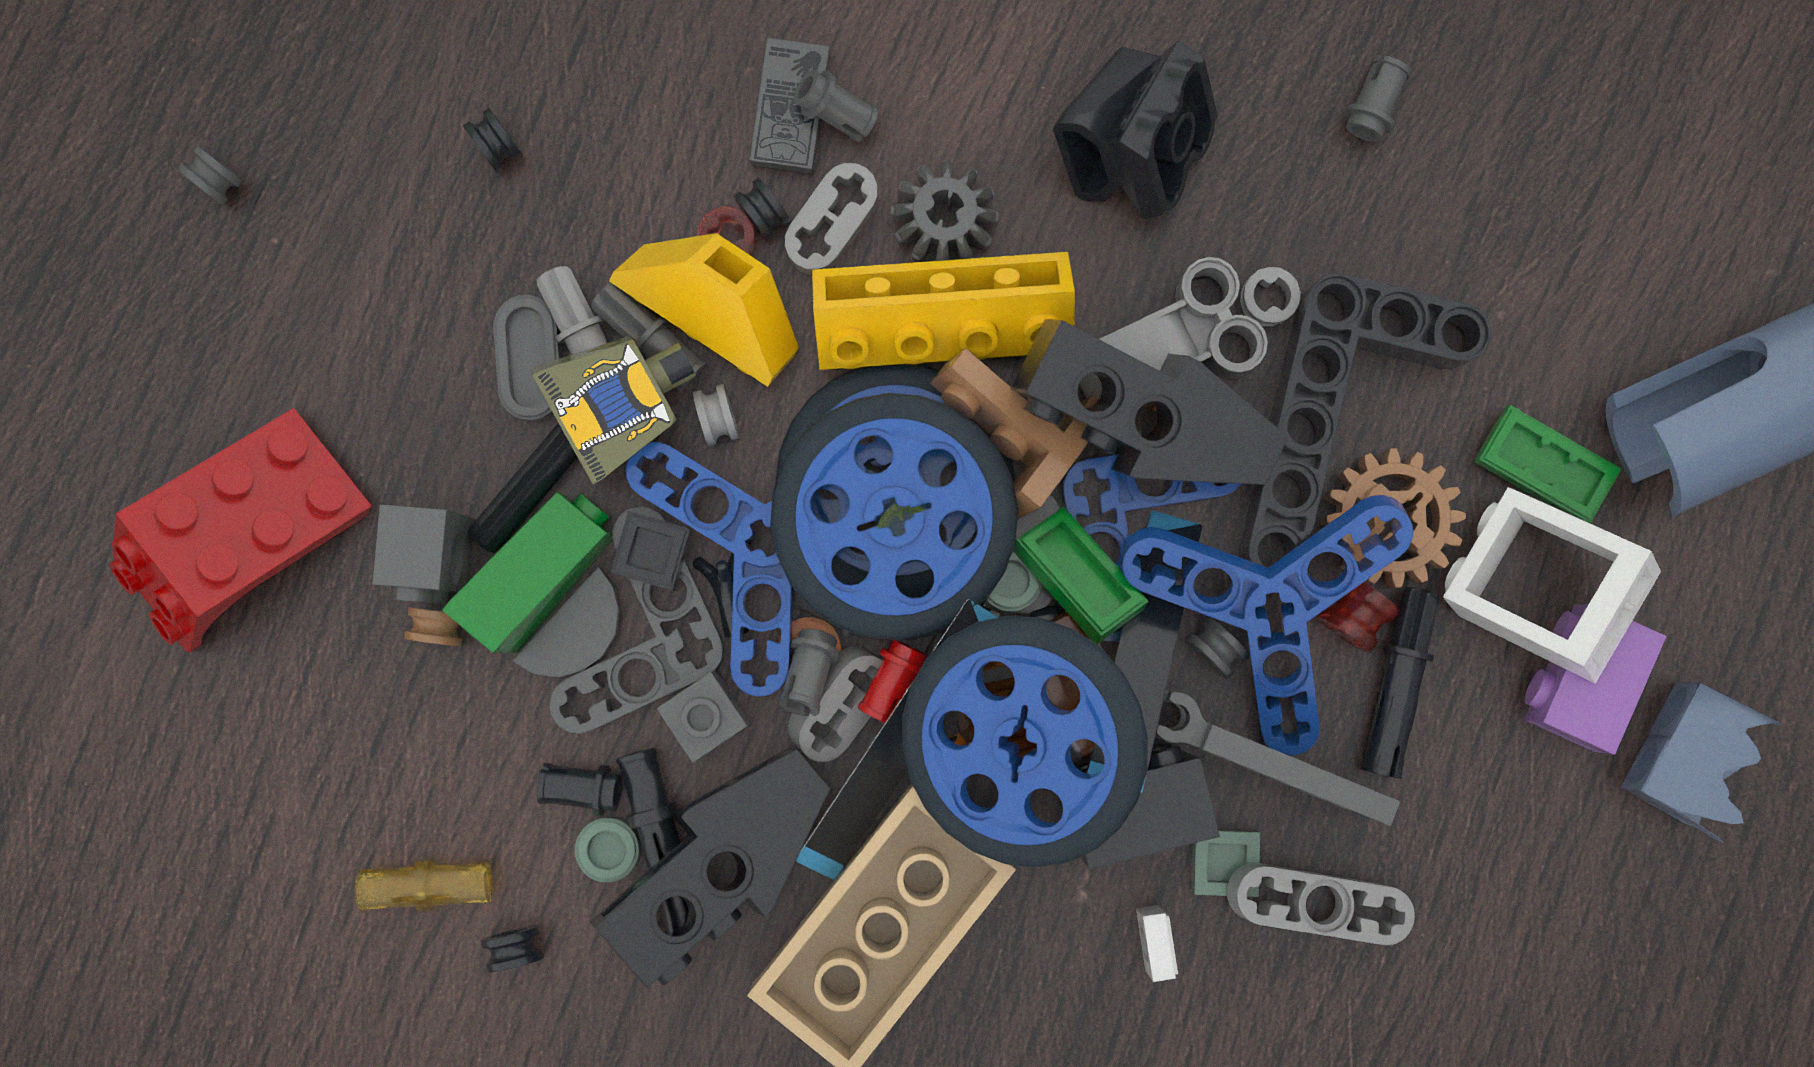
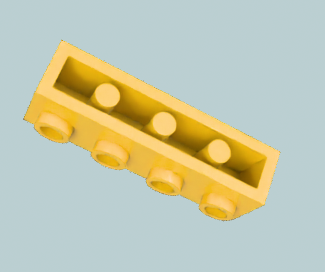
M1068 252L812 270L813 312L819 370L856 369L896 364L917 365L925 362L950 361L965 348L979 360L1028 355L1045 319L1063 320L1072 326L1075 325V289Z

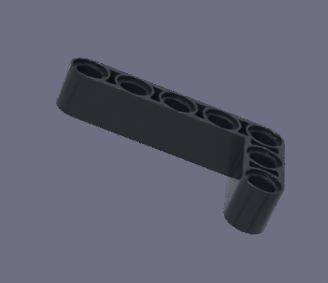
M1332 273L1323 276L1301 296L1300 303L1295 312L1269 420L1289 438L1266 484H1254L1240 541L1239 557L1264 566L1258 557V546L1266 535L1279 538L1285 546L1286 554L1312 536L1356 349L1438 369H1453L1479 357L1487 349L1491 341L1492 329L1488 317L1479 308L1470 304L1348 274ZM1320 293H1331L1342 301L1344 306L1342 321H1330L1319 312L1317 298ZM1382 308H1392L1403 316L1405 331L1402 337L1392 336L1382 328L1380 323ZM1445 323L1456 324L1464 331L1466 346L1463 352H1456L1445 344L1442 337V328ZM1316 353L1327 361L1330 368V376L1326 383L1313 382L1305 375L1302 368L1305 354ZM1292 414H1303L1313 422L1315 438L1311 445H1300L1290 437L1287 429L1288 420ZM1279 474L1293 477L1300 486L1301 498L1294 508L1280 505L1274 497L1273 483Z

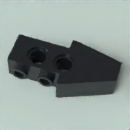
M1044 320L1010 389L1028 398L1023 409L1032 415L1056 426H1059L1063 417H1066L1085 427L1080 437L1082 440L1113 455H1116L1121 445L1122 448L1111 470L1133 478L1265 485L1289 438L1200 361L1188 355L1168 353L1159 371L1063 320ZM1094 373L1098 376L1102 385L1101 396L1093 406L1085 408L1078 398V386L1086 375ZM1151 402L1157 412V423L1149 434L1141 436L1135 426V417L1141 406Z
M797 749L784 750L685 804L672 816L688 835L589 923L642 984L648 988L658 980L662 985H666L691 963L693 958L687 952L706 935L712 940L719 938L741 918L742 913L737 907L744 901L757 914L766 917L771 913L830 788ZM721 852H729L737 862V875L730 885L716 889L708 880V864L715 855ZM673 896H681L688 906V919L679 930L669 933L663 932L657 924V910L666 899Z

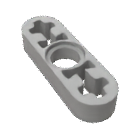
M1248 863L1238 868L1232 874L1227 886V899L1232 910L1241 918L1263 926L1380 945H1393L1407 937L1415 919L1413 904L1404 892L1376 882L1262 863ZM1263 877L1264 886L1279 892L1289 893L1288 906L1280 902L1264 900L1260 902L1257 911V903L1247 899V891L1249 887H1259ZM1319 886H1328L1335 896L1334 911L1326 920L1314 922L1306 911L1307 897L1313 889ZM1354 903L1376 908L1381 907L1383 904L1392 909L1391 920H1382L1378 923L1363 916L1353 915Z

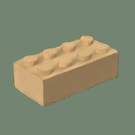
M911 783L756 978L747 996L833 1066L861 1067L1016 871L1014 865L1003 864L974 853L948 835L924 808Z

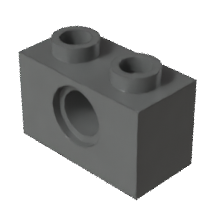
M380 505L372 585L393 587L392 600L447 604L449 592H459L469 582L473 540L468 534V529L474 523L475 518L442 509Z

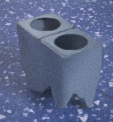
M1676 682L1621 788L1675 819L1698 828L1713 839L1723 843L1719 837L1699 825L1701 817L1729 824L1743 823L1741 812L1728 799L1729 790L1724 779L1738 771L1741 767L1757 764L1761 759L1758 748L1746 733L1748 728L1764 724L1779 726L1782 723L1701 683Z

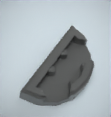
M601 567L596 568L512 662L532 674L560 678L580 673L592 667L607 655L619 633L620 607L616 586Z

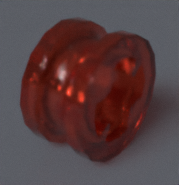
M721 206L713 208L704 215L699 223L697 236L719 234L721 232V223L732 222L735 232L738 233L740 230H744V239H738L733 244L750 256L755 250L756 236L752 222L744 212L735 207Z

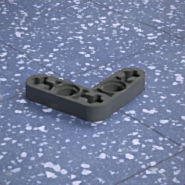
M639 506L628 509L618 517L613 526L612 539L616 551L628 511L668 522L667 519L651 508ZM686 557L684 558L679 578L686 585L687 596L683 605L675 611L666 612L655 605L651 595L652 584L629 578L656 637L575 674L558 684L551 694L549 704L551 716L558 727L569 733L576 734L596 730L692 685L708 673L717 671L720 668L726 651L724 640ZM696 608L701 616V621L690 622L691 630L698 640L709 638L713 649L705 654L707 665L700 669L694 661L683 663L680 659L679 652L687 647V642L681 629L677 628L668 635L664 627L665 622L684 619ZM634 659L647 661L655 670V685L650 692L643 696H634L628 693L621 682V672L624 666ZM607 671L610 691L622 704V707L612 711L611 699L609 698L589 708L591 719L586 723L580 715L568 716L564 706L573 700L570 690L577 687L581 694H589L604 688L605 686L598 680L597 676Z

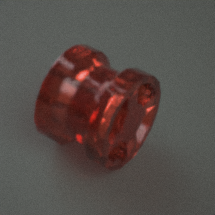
M1363 582L1333 605L1319 613L1317 619L1331 632L1350 645L1365 653H1371L1378 643L1376 637L1378 630L1384 623L1393 622L1400 611L1384 595Z

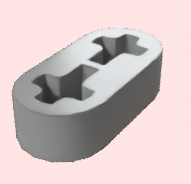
M843 163L833 167L825 175L790 224L785 234V249L791 264L798 271L812 275V270L833 268L874 213L878 204V186L874 175L866 167L857 163ZM855 180L861 182V196L865 202L859 205L851 201L838 217L833 214V210L839 203V193L835 186L841 183L849 187ZM825 221L830 224L831 228L824 237V243L829 252L824 257L818 253H813L808 259L801 257L803 246L798 238L803 233L813 237L818 233Z
M850 646L839 651V661L835 665H831L818 715L813 716L809 713V716H802L792 713L788 724L790 739L809 759L817 762H829L838 758L850 746L871 717L859 710L857 706L863 700L882 660L866 648ZM855 669L864 672L869 677L862 687L853 684L848 679L851 672ZM816 721L827 724L831 728L828 735L824 738L819 735L814 736L810 731Z

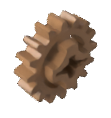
M1391 448L1383 451L1381 465H1379L1371 453L1358 458L1361 474L1348 467L1341 470L1337 476L1345 486V489L1330 490L1325 493L1324 498L1337 506L1336 513L1321 517V524L1325 526L1358 502L1370 496L1386 495L1395 498L1401 504L1407 502L1404 508L1413 525V538L1409 548L1404 553L1408 552L1412 557L1403 561L1391 562L1363 583L1375 584L1381 577V574L1385 573V581L1388 588L1402 587L1405 572L1414 583H1422L1428 580L1426 563L1436 569L1445 568L1449 564L1446 556L1440 551L1442 547L1461 545L1462 539L1450 532V525L1465 520L1466 513L1450 510L1449 501L1457 497L1461 492L1458 487L1442 489L1438 484L1446 471L1444 467L1438 466L1427 472L1421 470L1424 455L1422 453L1416 452L1409 455L1404 464H1402L1397 448ZM1380 477H1397L1407 480L1409 483L1398 491H1389L1382 483L1376 484L1373 480ZM1428 503L1432 512L1431 530L1426 524V505ZM1378 516L1371 518L1367 522L1371 533L1364 540L1371 535H1379L1385 529L1383 525L1386 522L1380 520ZM1393 530L1382 533L1380 536L1383 540H1386L1394 533ZM1347 534L1342 538L1350 545L1356 561H1360L1365 557L1359 545L1364 540L1355 545L1351 534ZM1343 559V561H1342V563H1341V566H1340L1343 570H1344V567H1345V560H1344V559Z

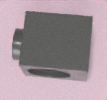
M719 671L708 673L656 708L692 763L753 724Z

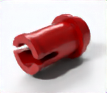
M892 640L888 649L881 648L879 654L884 658L863 700L857 706L865 714L883 723H886L928 657L923 652L899 640Z

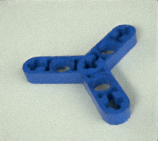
M649 442L628 459L626 478L630 487L641 497L734 554L730 662L732 678L738 688L746 694L757 697L771 695L785 685L792 661L790 642L792 641L794 588L790 585L776 553L768 556L762 549L752 551L748 542L756 537L753 526L758 522H763L766 527L771 529L772 501L763 504L671 446L661 442ZM872 448L857 454L855 462L862 471L867 473L865 466L874 460L877 461L881 468L890 466L893 452L883 448ZM663 455H666L669 458L666 469L685 482L690 469L698 473V477L692 480L684 489L678 508L673 506L670 500L679 492L661 482L653 484L651 489L645 486L648 475L641 467L646 459L657 462ZM836 485L820 487L818 490H828L838 498L840 513L833 523L840 521L849 509L847 494L841 487ZM707 487H717L726 493L729 500V508L722 520L706 524L696 517L693 502L701 490ZM895 498L884 500V508L893 504L896 501ZM761 584L771 585L778 591L781 597L779 613L770 621L765 622L753 619L748 614L745 606L746 596L749 591ZM744 627L759 632L781 629L780 643L774 640H767V659L778 662L779 670L778 674L767 676L765 686L756 685L755 675L744 672V662L755 659L757 654V639L746 642L743 640Z
M1386 495L1370 496L1358 502L1268 568L1170 531L1148 527L1139 529L1130 535L1125 542L1122 552V567L1125 578L1136 589L1247 630L1259 723L1264 742L1271 749L1286 755L1295 756L1306 752L1315 744L1319 737L1320 728L1307 622L1400 557L1410 546L1413 538V525L1404 506L1395 498ZM1375 516H1378L1383 522L1395 518L1390 524L1394 534L1386 540H1383L1378 534L1371 535L1364 540L1371 533L1367 522ZM1351 534L1355 545L1364 540L1359 544L1363 556H1365L1360 561H1356L1350 545L1342 539L1345 535ZM1153 547L1162 549L1163 562L1178 569L1182 567L1183 557L1190 558L1184 567L1182 585L1174 584L1176 582L1175 570L1156 564L1152 568L1151 573L1142 571L1141 559L1136 556L1137 553L1148 555ZM1322 552L1339 554L1345 560L1342 574L1332 581H1318L1308 573L1310 561ZM1208 568L1224 570L1232 579L1230 587L1225 593L1216 597L1200 594L1194 587V580L1201 571ZM1279 593L1281 601L1285 603L1280 608L1284 632L1271 633L1267 611L1264 607H1261L1266 604V594ZM1281 650L1295 654L1300 660L1296 672L1286 678H1274L1268 675L1263 670V663L1273 652ZM1292 696L1295 717L1299 721L1296 723V732L1290 734L1283 732V728L1280 725L1282 723V712L1279 697Z

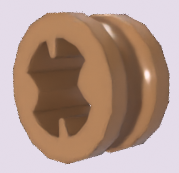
M408 607L407 615L412 618L413 625L411 629L404 631L403 639L462 646L463 638H460L457 634L459 624L446 613L437 610Z

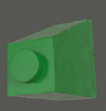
M557 492L447 603L442 611L492 653H519L613 541L612 533L603 526L610 516L582 493L573 501L568 496Z

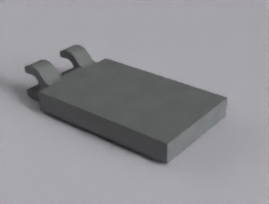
M1165 691L1163 701L1171 703L1176 708L1177 719L1169 727L1158 725L1156 738L1172 743H1185L1360 816L1388 826L1392 825L1401 801L1209 724L1203 719L1198 704L1192 697L1180 692Z

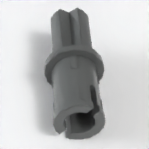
M607 284L594 298L591 304L592 309L622 337L630 336L645 360L678 342L696 376L707 364L704 359L688 348L666 326L668 320L663 317L657 319L642 304L635 301L629 294L614 284ZM695 377L681 384L675 389L678 392H681L695 379Z

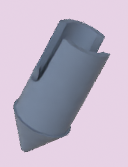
M1814 298L1807 306L1609 396L1606 403L1607 426L1614 449L1626 474L1634 484L1670 469L1673 481V497L1669 502L1672 517L1814 453Z

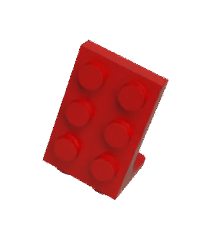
M293 408L116 513L114 540L111 541L114 561L109 565L122 588L130 595L139 592L153 609L149 613V618L159 635L170 645L178 641L183 649L190 653L201 646L206 630L232 604L270 577L369 515L372 505Z

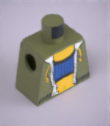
M630 336L538 365L530 370L592 484L605 478L677 420L663 394L696 377L687 356L678 342L644 360L636 343Z

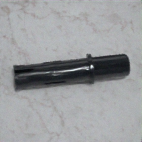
M1406 587L1403 591L1391 645L1384 644L1383 650L1389 653L1380 692L1376 700L1367 749L1361 763V770L1397 779L1402 778L1404 757L1417 710V701L1426 661L1433 662L1435 656L1428 654V649L1440 599L1439 595L1431 590Z

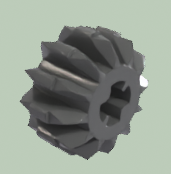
M951 160L943 161L941 177L934 178L929 167L921 165L917 168V176L921 188L907 181H902L898 186V193L908 203L893 205L891 207V218L901 223H907L895 233V238L899 245L908 244L919 239L912 252L913 261L922 262L930 250L937 252L936 261L948 260V253L955 251L958 259H971L973 256L968 243L987 250L991 245L992 238L982 228L996 226L999 220V213L983 206L987 205L994 198V190L991 186H983L973 191L971 190L975 185L978 171L974 168H968L960 180L953 178L954 165ZM947 204V212L950 211L952 206L958 209L954 226L942 227V219L939 220L937 225L931 222L934 219V207L936 205Z

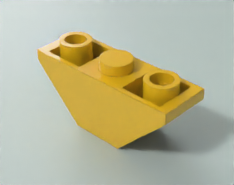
M717 233L644 244L612 273L609 282L629 294L635 301L647 306L683 330L689 337L701 342L734 364L740 371L752 376L767 387L792 361L799 350V345L770 268Z

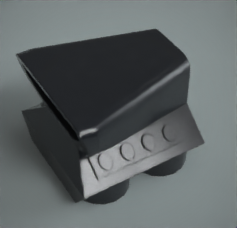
M1179 40L1161 56L1127 47L1119 48L1062 112L1053 127L1072 188L1078 198L1085 201L1104 202L1121 185L1142 219L1161 216L1165 210H1171L1176 206L1184 191L1187 171L1193 160H1200L1207 152L1213 137L1215 121L1218 118L1205 58Z

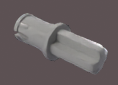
M567 266L555 267L537 278V287L561 332L556 336L558 343H566L571 354L608 343L600 327L604 320L599 315H593L570 268Z

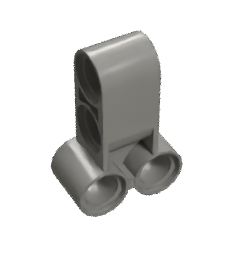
M1213 257L1199 259L1188 267L1176 287V303L1099 339L1159 371L1168 353L1188 355L1205 364L1216 376L1230 380L1245 376L1260 364L1266 354L1268 344L1265 330L1256 320L1249 316H1232L1229 308L1238 296L1240 285L1238 276L1229 263L1220 258ZM1202 276L1211 277L1216 280L1222 289V301L1212 306L1201 304L1192 295L1191 281ZM1231 332L1243 336L1250 348L1248 360L1243 363H1232L1226 360L1219 349V338L1221 335ZM1090 373L1081 380L1079 385L1086 398L1093 395L1099 400L1102 385L1098 376Z

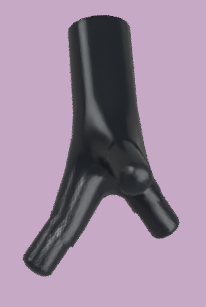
M731 553L728 562L724 560L718 561L716 568L702 557H697L693 561V567L705 576L713 588L718 602L724 637H730L732 632L734 554ZM744 627L743 634L748 633L749 629Z

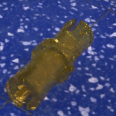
M432 860L416 861L414 867L360 869L355 883L356 902L360 911L390 907H415L418 912H431L437 905L490 903L493 894V875L489 861L461 865H434Z

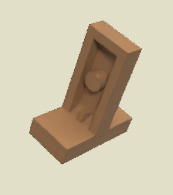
M966 348L947 362L930 382L932 386L942 393L941 397L946 405L972 419L991 435L990 440L1000 453L1012 460H1020L1026 465L1013 482L1018 506L1017 519L1039 509L1088 444V442L1080 438L1085 429L1084 426L1066 417H1063L1060 425L1056 426L1025 411L1023 408L1027 400L1020 394L1010 390L1011 387ZM1091 395L1080 403L1083 407L1089 408L1098 399Z

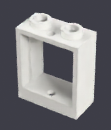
M1508 487L1500 502L1492 503L1483 513L1477 528L1478 539L1466 558L1460 557L1451 567L1445 581L1446 593L1443 598L1459 617L1596 684L1660 575L1661 570L1652 551ZM1524 521L1613 561L1612 566L1568 640L1480 598Z

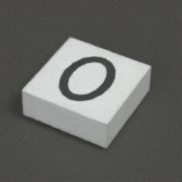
M1158 905L1136 908L1146 973L1153 982L1176 979L1175 975L1178 974L1169 915Z

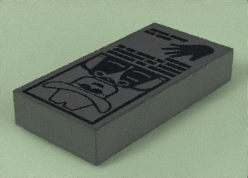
M767 38L749 159L751 166L813 174L820 118L817 116L813 119L804 117L801 113V107L794 102V95L800 81L809 71L816 70L819 73L828 71L829 46Z

